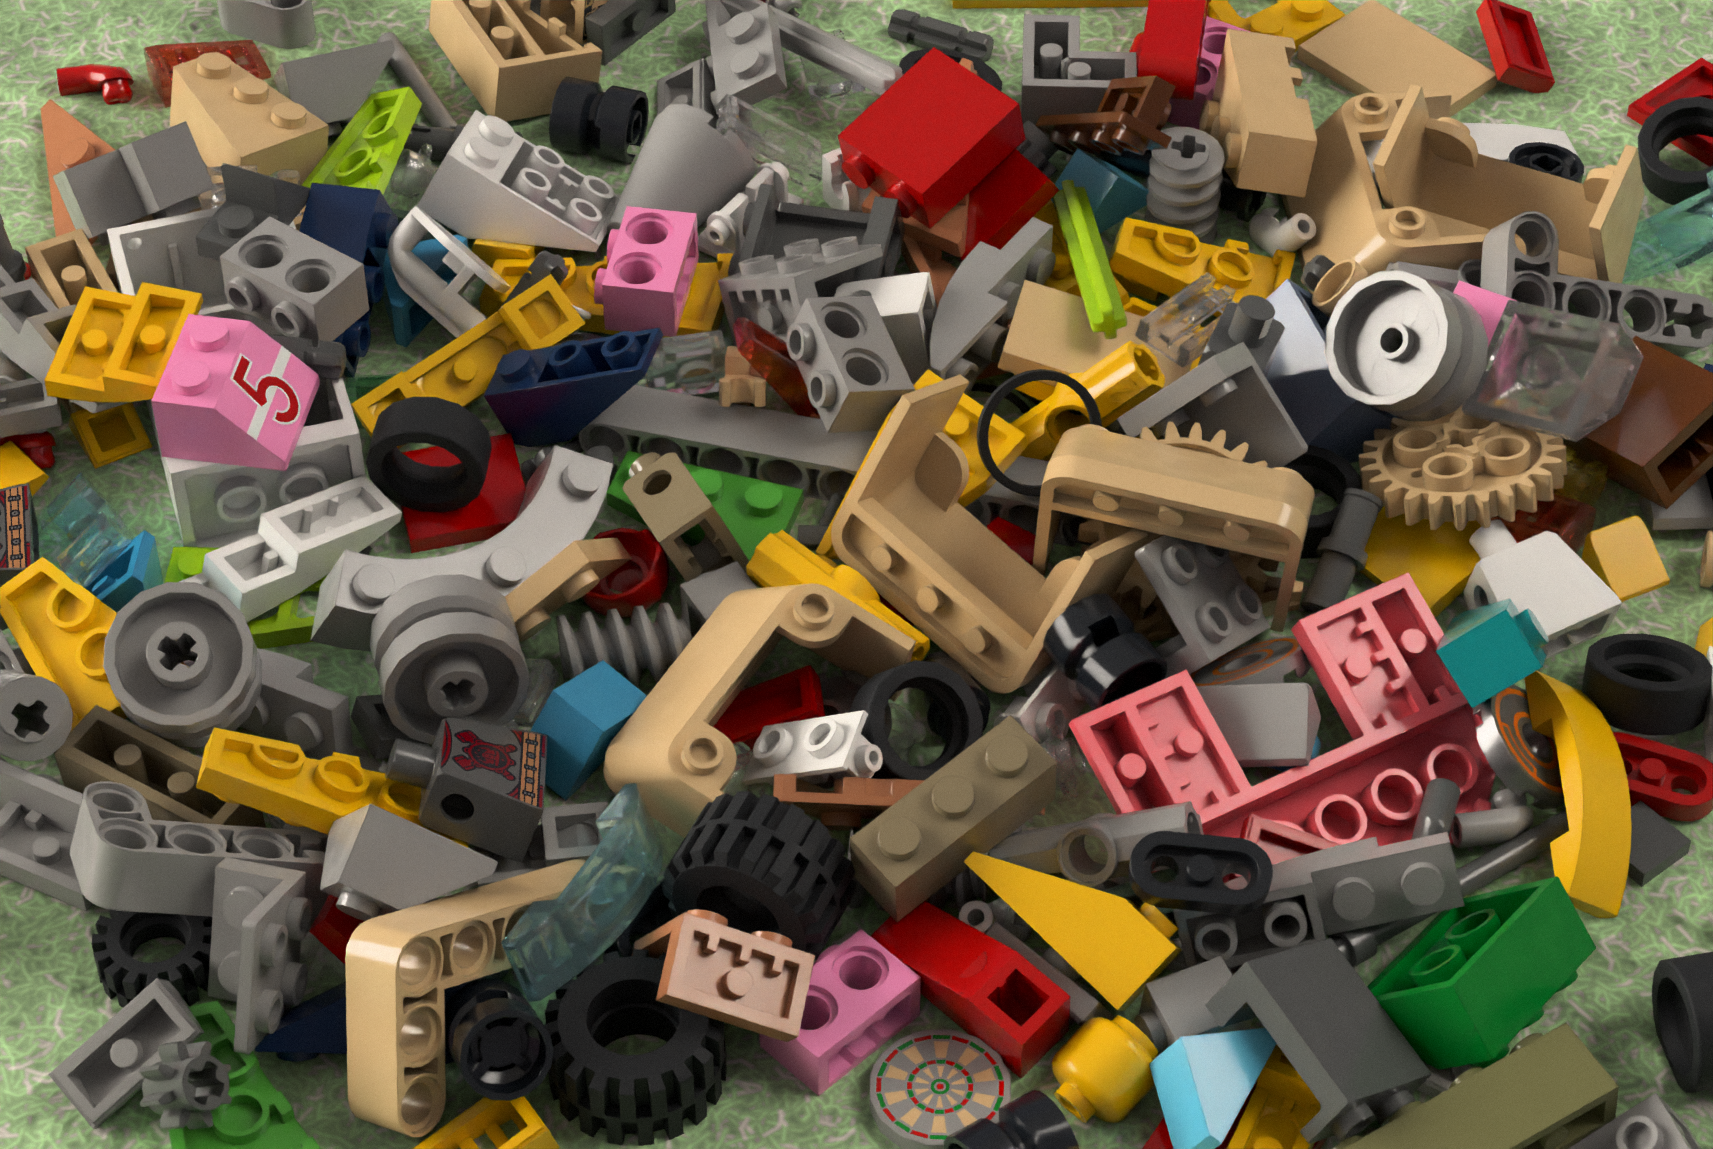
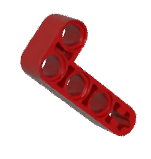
M1149 0L1137 77L1158 76L1176 86L1170 99L1194 101L1207 16L1209 17L1208 11L1211 0Z

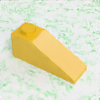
M974 851L964 860L968 867L1116 1010L1125 1011L1144 991L1145 984L1153 981L1182 951L1170 939L1179 928L1154 905H1149L1145 902L1138 908L1132 901L1123 897Z

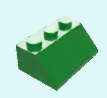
M1558 876L1463 898L1465 906L1441 911L1367 986L1422 1061L1438 1070L1463 1065H1470L1471 1068L1482 1067L1484 1069L1509 1053L1508 1043L1520 1030L1534 1024L1544 1015V1009L1542 1008L1544 1004L1556 992L1568 987L1578 978L1576 970L1592 954L1596 946Z

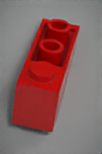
M924 901L898 922L890 916L871 935L874 940L921 977L920 993L966 1033L981 1039L1000 1055L1005 1066L1021 1079L1069 1031L1070 995L1017 951L927 901Z

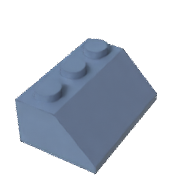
M1287 279L1266 298L1275 309L1273 319L1281 322L1285 327L1266 379L1307 445L1331 450L1350 463L1359 461V454L1364 453V441L1374 440L1375 429L1391 430L1392 418H1402L1347 396L1333 380L1324 353L1326 326L1330 317H1327L1312 304L1311 293Z

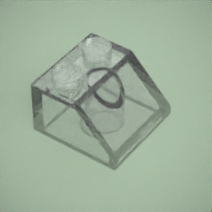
M1508 300L1488 346L1485 371L1475 392L1464 402L1461 410L1468 416L1577 442L1621 412L1644 356L1621 324Z

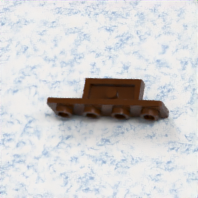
M1158 76L1112 79L1096 113L1041 115L1035 126L1050 135L1049 140L1058 150L1072 156L1077 148L1095 156H1099L1101 151L1121 155L1123 150H1128L1144 155L1146 150L1167 149L1172 138L1160 130L1164 127L1170 116L1172 107L1169 99L1176 86Z

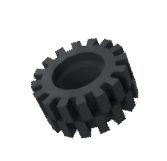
M110 909L111 919L100 915L95 924L98 934H92L93 955L100 983H103L105 993L110 999L117 996L119 1006L124 1008L156 978L170 981L189 1006L200 1001L198 987L208 992L212 917L116 911ZM173 937L185 945L178 954L164 961L147 963L133 959L136 949L151 939Z

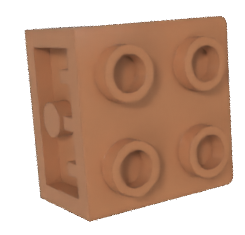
M693 909L684 912L635 941L633 949L648 950L649 957L659 959L663 952L666 953L656 1001L784 1042H789L799 1036L815 955L792 948L793 942L788 937L769 931H755L749 934L728 927L727 918L718 913Z

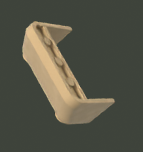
M1410 84L1373 161L1385 209L1404 206L1419 209L1434 220L1440 237L1485 234L1490 229L1525 211H1537L1545 214L1552 220L1558 231L1557 274L1622 283L1644 198L1637 147L1626 144L1617 165H1606L1604 168L1590 170L1582 184L1478 154L1476 142L1470 136L1468 127L1462 122L1449 117H1441L1438 120L1430 118L1422 87ZM1515 234L1517 248L1526 255V245L1523 239Z
M1450 88L1423 90L1429 117L1437 120L1441 117H1449L1452 99ZM1407 91L1364 93L1352 97L1315 130L1318 142L1305 198L1281 194L1288 220L1297 213H1304L1311 217L1316 225L1315 236L1297 250L1302 269L1316 255H1324L1335 264L1344 259L1352 258L1368 272V276L1378 271H1385L1389 262L1396 263L1400 261L1459 270L1465 261L1470 259L1482 260V246L1487 233L1440 237L1434 220L1419 209L1408 206L1390 209L1382 208L1362 141H1374L1385 138Z
M959 374L901 396L834 519L831 539L838 557L847 566L865 577L876 592L952 659L956 660L984 687L992 692L1005 694L1030 683L1052 662V659L1044 651L1043 641L1053 622L1068 607L1082 598L1093 594H1108L1110 597H1113L1136 559L1135 551L1144 546L1150 534L1144 530L1134 529L1085 551L1083 556H1074L1059 562L1052 569L1047 579L957 502L968 482V461L962 449L942 431L969 384V381Z
M1094 424L1081 425L1071 428L1062 434L1047 465L1040 491L1032 567L1045 576L1062 512L1284 562L1283 575L1270 629L1283 632L1315 492L1311 484L1301 474L1289 468H1268L1113 433L1104 427Z
M810 583L745 589L733 592L719 604L610 742L606 750L603 768L605 781L616 795L685 838L707 803H713L717 796L725 794L722 791L731 780L735 771L737 760L735 748L729 738L713 726L783 636L800 646L812 650L842 670L856 671L870 679L875 674L909 663L916 641L824 585ZM902 690L897 691L889 699L895 702L902 693Z

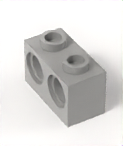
M270 216L220 256L227 303L231 304L239 312L250 314L277 328L285 336L311 339L312 346H318L319 340H335L369 311L364 266L361 262Z
M872 296L806 298L794 323L788 330L786 337L787 349L790 357L796 362L808 388L809 400L817 408L827 433L880 430L888 413L899 402L901 396L914 391L915 388Z

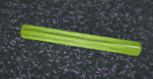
M1065 180L1061 182L1062 190H1059L1052 197L1089 323L1093 332H1103L1105 339H1114L1117 337L1116 330L1127 325L1123 304L1085 187H1075L1073 180Z

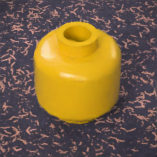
M1116 1015L1111 1021L1103 1017L1090 1018L1061 1047L1052 1059V1071L1061 1085L1054 1092V1095L1065 1109L1083 1123H1086L1093 1115L1105 1122H1120L1155 1086L1149 1063L1158 1056V1050L1137 1026L1120 1015Z

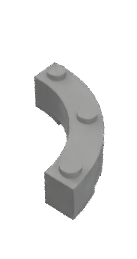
M554 445L529 478L524 499L516 519L503 531L485 542L463 551L429 558L395 559L371 556L345 549L320 586L310 641L344 649L371 652L369 643L372 621L385 600L405 585L433 575L463 574L488 582L505 597L574 540H584L597 518L604 501L613 464Z

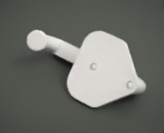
M416 205L399 223L389 239L388 256L400 288L456 338L487 319L481 311L461 295L477 276L501 293L505 294L511 288L501 276L467 246ZM428 231L449 250L442 258V261L458 274L450 284L445 282L411 252ZM574 306L583 321L591 318L590 312Z

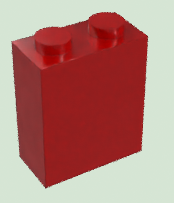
M933 47L838 135V140L844 160L842 168L855 185L862 189L870 187L885 198L898 199L903 218L907 219L912 216L931 229L1025 140V134L1018 102Z

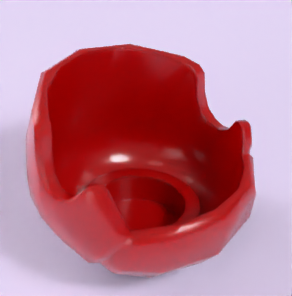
M621 527L598 533L593 539L618 538L631 556V559L601 579L593 589L581 598L589 608L605 616L609 609H617L622 619L631 617L634 606L643 605L645 611L649 610L661 600L668 586L670 571L667 554L648 529L637 531ZM610 589H613V590H616V591H619V592H622V593L616 594V593L612 592Z

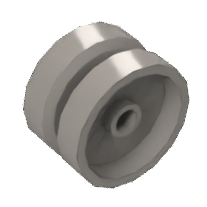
M1404 270L1378 271L1356 282L1337 302L1326 326L1324 353L1331 377L1347 396L1407 421H1434L1456 411L1475 392L1487 364L1488 337L1480 314L1466 298Z
M463 574L433 575L405 585L385 600L373 619L369 644L374 665L379 675L378 683L383 704L392 724L409 738L433 745L441 721L448 717L504 726L513 720L527 699L530 676L519 644L514 619L506 598L488 582Z
M166 582L138 593L118 611L105 637L103 667L113 694L120 703L125 715L135 725L178 747L205 746L214 727L235 731L250 717L262 692L263 663L244 614L223 593L195 582ZM186 660L195 662L191 667L180 664Z

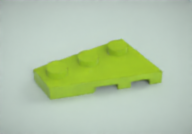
M408 86L371 94L301 186L311 188L312 183L377 189L384 194L422 105V102L411 87Z

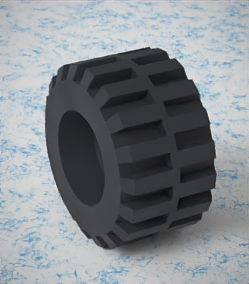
M737 791L735 796L727 793L717 796L713 803L708 802L666 867L663 875L666 880L662 887L664 896L670 900L667 906L675 918L693 909L715 912L727 918L728 927L749 934L755 931H769L784 935L792 940V948L815 955L814 960H817L855 893L856 882L852 878L856 872L853 862L844 857L846 849L838 839L832 838L827 833L829 829L819 820H813L805 815L803 809L793 804L790 806L780 802L777 797L763 794L762 797H757L749 791Z
M633 949V956L621 958L618 951L602 955L603 963L596 966L587 961L576 968V980L564 978L556 987L557 999L549 1000L545 1010V1027L549 1031L554 1048L552 1066L548 1072L553 1100L559 1099L560 1112L569 1122L579 1116L581 1132L594 1138L600 1127L606 1129L608 1143L623 1145L625 1134H638L639 1146L654 1144L653 1132L665 1129L669 1140L684 1134L683 1119L687 1117L697 1126L707 1117L706 1101L716 1105L722 1094L721 1080L726 1081L727 1070L724 1022L656 1001L666 957L664 952L657 959L649 957L648 950ZM629 1035H650L667 1042L654 1051L639 1055H623L604 1048L611 1042Z

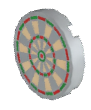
M953 1029L922 1030L899 1038L879 1055L870 1073V1112L880 1132L900 1149H944V1141L947 1136L980 1118L989 1119L994 1123L999 1122V1108L1011 1102L1010 1074L1000 1055L981 1039Z

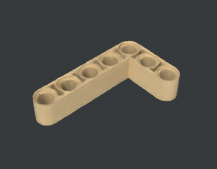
M573 859L374 917L361 923L349 939L345 956L347 1085L349 1107L354 1116L365 1122L410 1137H422L431 1132L440 1121L446 1099L444 989L603 939L609 924L644 894L643 884L639 877L629 871L582 859Z

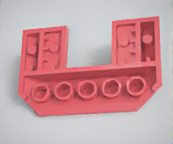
M1409 572L1302 618L1291 629L1353 741L1311 759L1309 766H1296L1251 787L1187 669L1074 718L1068 724L1116 814L1191 801L1194 810L1200 815L1204 835L1239 838L1243 821L1251 813L1339 844L1371 837H1377L1379 846L1411 840L1427 784L1436 778L1449 779L1459 787L1461 793L1455 814L1490 810L1492 805L1489 799L1496 773L1490 767L1478 744L1475 729L1483 723L1482 718L1477 714L1473 715V708L1437 654L1436 649L1444 633ZM1450 832V833H1449V840H1450V844L1453 845L1454 843H1453V840H1452V837H1451V832ZM1230 874L1222 878L1223 883L1229 881Z

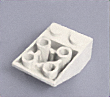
M475 110L446 154L417 206L433 219L468 239L596 252L607 233L608 223L620 196L615 194L612 187L604 180L595 176H585L565 164L563 158L554 150L545 146H536L517 135L506 121L496 116H486Z

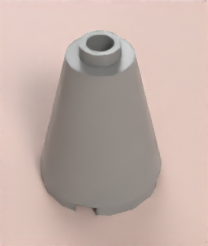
M669 104L656 116L608 223V235L611 229H620L627 206L697 213L698 228L707 221L713 212L720 211L739 192L743 193L746 190V185L753 178L756 171L751 153L730 128L722 135L708 125L714 116L706 111L687 104Z

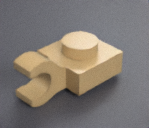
M727 346L725 377L719 379L720 406L730 407L732 403L751 406V403H753L754 407L766 405V379L763 378V363H752V346Z

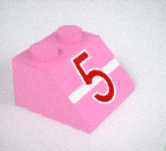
M188 314L151 400L162 457L286 471L320 385L319 374L251 321Z

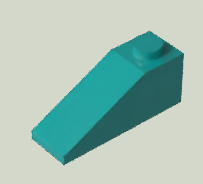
M1507 599L1464 611L1452 618L1436 652L1470 706L1474 708L1542 668L1547 656L1542 647L1549 643V639L1540 622L1529 608L1519 613L1512 600Z

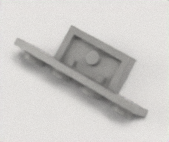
M705 0L707 21L702 23V27L711 47V55L706 58L709 71L715 80L716 90L711 92V100L720 122V126L715 129L724 135L730 128L747 147L755 167L758 169L750 106L787 89L778 18L767 3L749 12L739 13L732 18L720 0Z
M0 756V875L87 912L93 903L87 900L81 892L70 856V847L83 794L63 786L50 775H36L8 763Z

